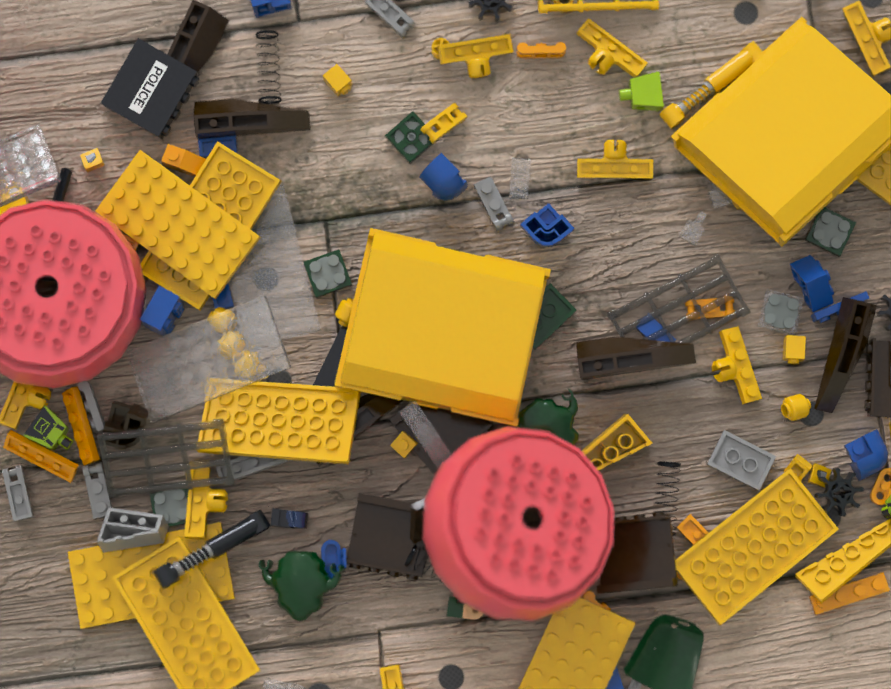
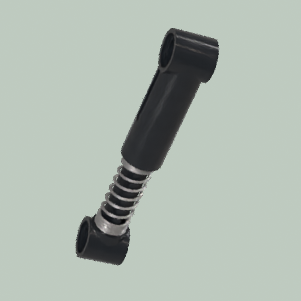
M260 509L249 515L245 520L206 541L205 545L201 549L198 548L196 552L193 551L192 554H188L187 557L184 556L182 560L179 559L178 562L175 561L173 564L168 562L154 570L153 573L162 589H165L177 582L179 577L185 574V571H189L190 568L194 569L195 565L199 566V563H203L204 560L208 561V558L215 559L251 537L264 532L271 525Z

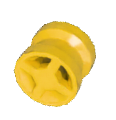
M437 38L432 43V55L438 60L440 59L437 46L450 44L445 38Z

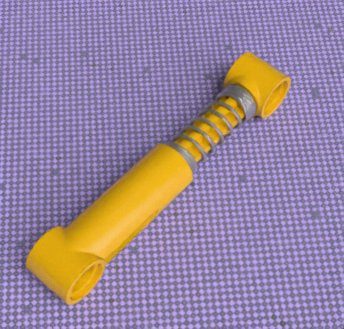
M754 41L750 42L736 56L704 80L705 82L702 84V87H698V90H694V93H690V96H686V99H682V102L679 101L677 104L672 103L659 114L670 129L675 128L685 119V115L690 112V109H694V106H698V103L706 100L707 96L710 97L709 95L717 94L744 73L763 51Z

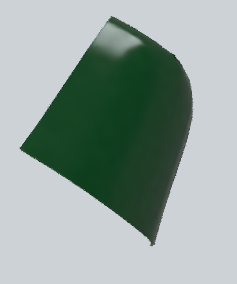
M667 614L659 615L645 631L623 671L633 680L651 689H692L701 655L704 633L690 621ZM679 621L688 623L690 626L682 625ZM674 624L677 628H672L671 625Z

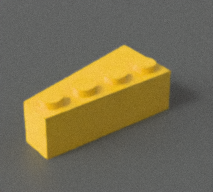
M624 414L581 451L599 471L653 443L629 414Z

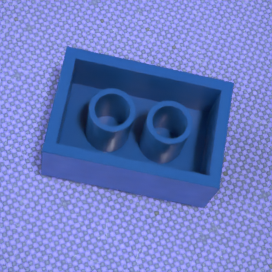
M158 286L140 320L146 328L166 338L167 334H172L176 318H181L185 310L183 308L184 304L178 295Z

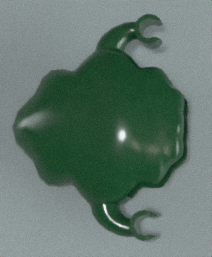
M568 388V391L571 393L570 397H565L562 393V398L569 401L568 407L556 405L552 399L543 400L537 398L519 412V421L516 428L544 430L575 446L579 439V434L573 428V423L578 411V403L573 396V391Z
M307 551L287 552L284 557L278 560V569L272 575L269 572L273 567L272 560L267 561V567H265V560H260L258 564L262 570L263 580L278 594L277 601L279 607L299 622L306 620L312 613L319 611L323 607V596L329 590L337 587L341 580V573L345 569L344 565L340 564L339 571H336V564H332L330 571L334 576L330 578L329 574L325 571V562L316 552Z

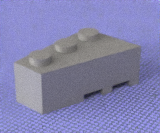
M108 507L97 543L103 553L164 543L169 525L163 515Z

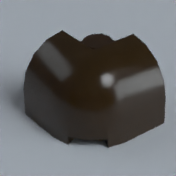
M113 401L109 419L104 425L100 443L118 449H127L139 443L145 432L149 414L147 409L135 403L131 406Z

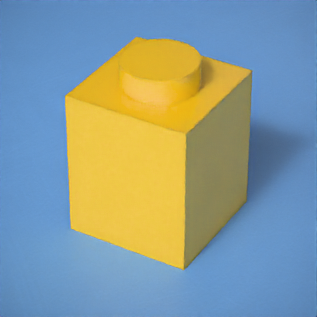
M338 64L334 65L323 75L324 82L338 97L341 94H347L351 90L352 80Z
M786 335L783 341L782 360L788 361V364H799V362H802L805 359L806 336Z

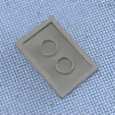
M723 430L706 465L759 491L776 456Z

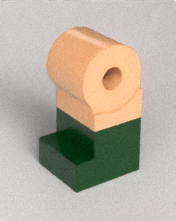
M456 597L448 598L446 617L476 620L483 615L482 612L466 604L456 603Z

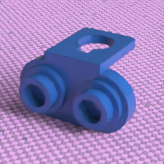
M334 540L324 542L321 547V559L325 562V571L329 574L330 578L334 576L330 571L332 564H336V571H339L340 564H343L346 568V548L341 549L339 543Z

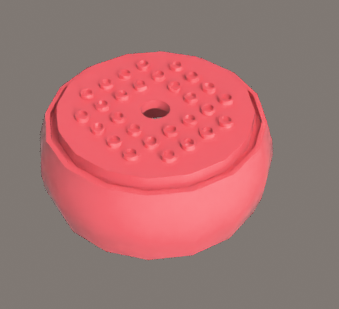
M48 199L10 207L0 214V373L16 383L59 388L91 380L121 359L141 327L140 318L144 310L147 288L139 256L116 224L84 205ZM42 277H52L58 282V291L54 296L42 298L36 293V284Z
M504 427L468 439L440 465L424 499L423 541L434 572L459 601L491 618L535 621L569 608L598 580L613 545L614 507L602 475L579 448L544 430ZM527 507L537 509L541 515V524L536 530L529 529L523 524L522 513Z

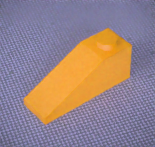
M167 144L161 162L164 167L195 177L206 159L185 149Z

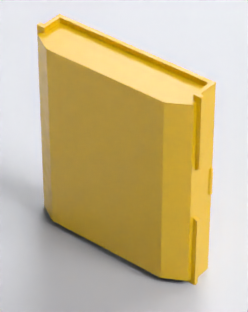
M801 16L766 48L744 73L722 93H717L671 135V138L674 140V148L783 247L838 194H842L855 182L858 176L891 146V95L814 27L808 25L807 21Z
M370 228L334 386L396 400L402 399L420 406L446 409L453 413L517 427L519 421L517 418L544 291L551 269L487 254L482 257L436 246L435 242Z

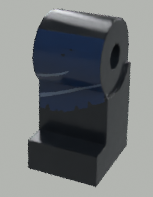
M272 508V527L307 529L308 513Z

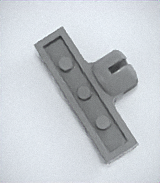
M239 456L236 459L217 465L216 469L221 484L225 485L291 460Z

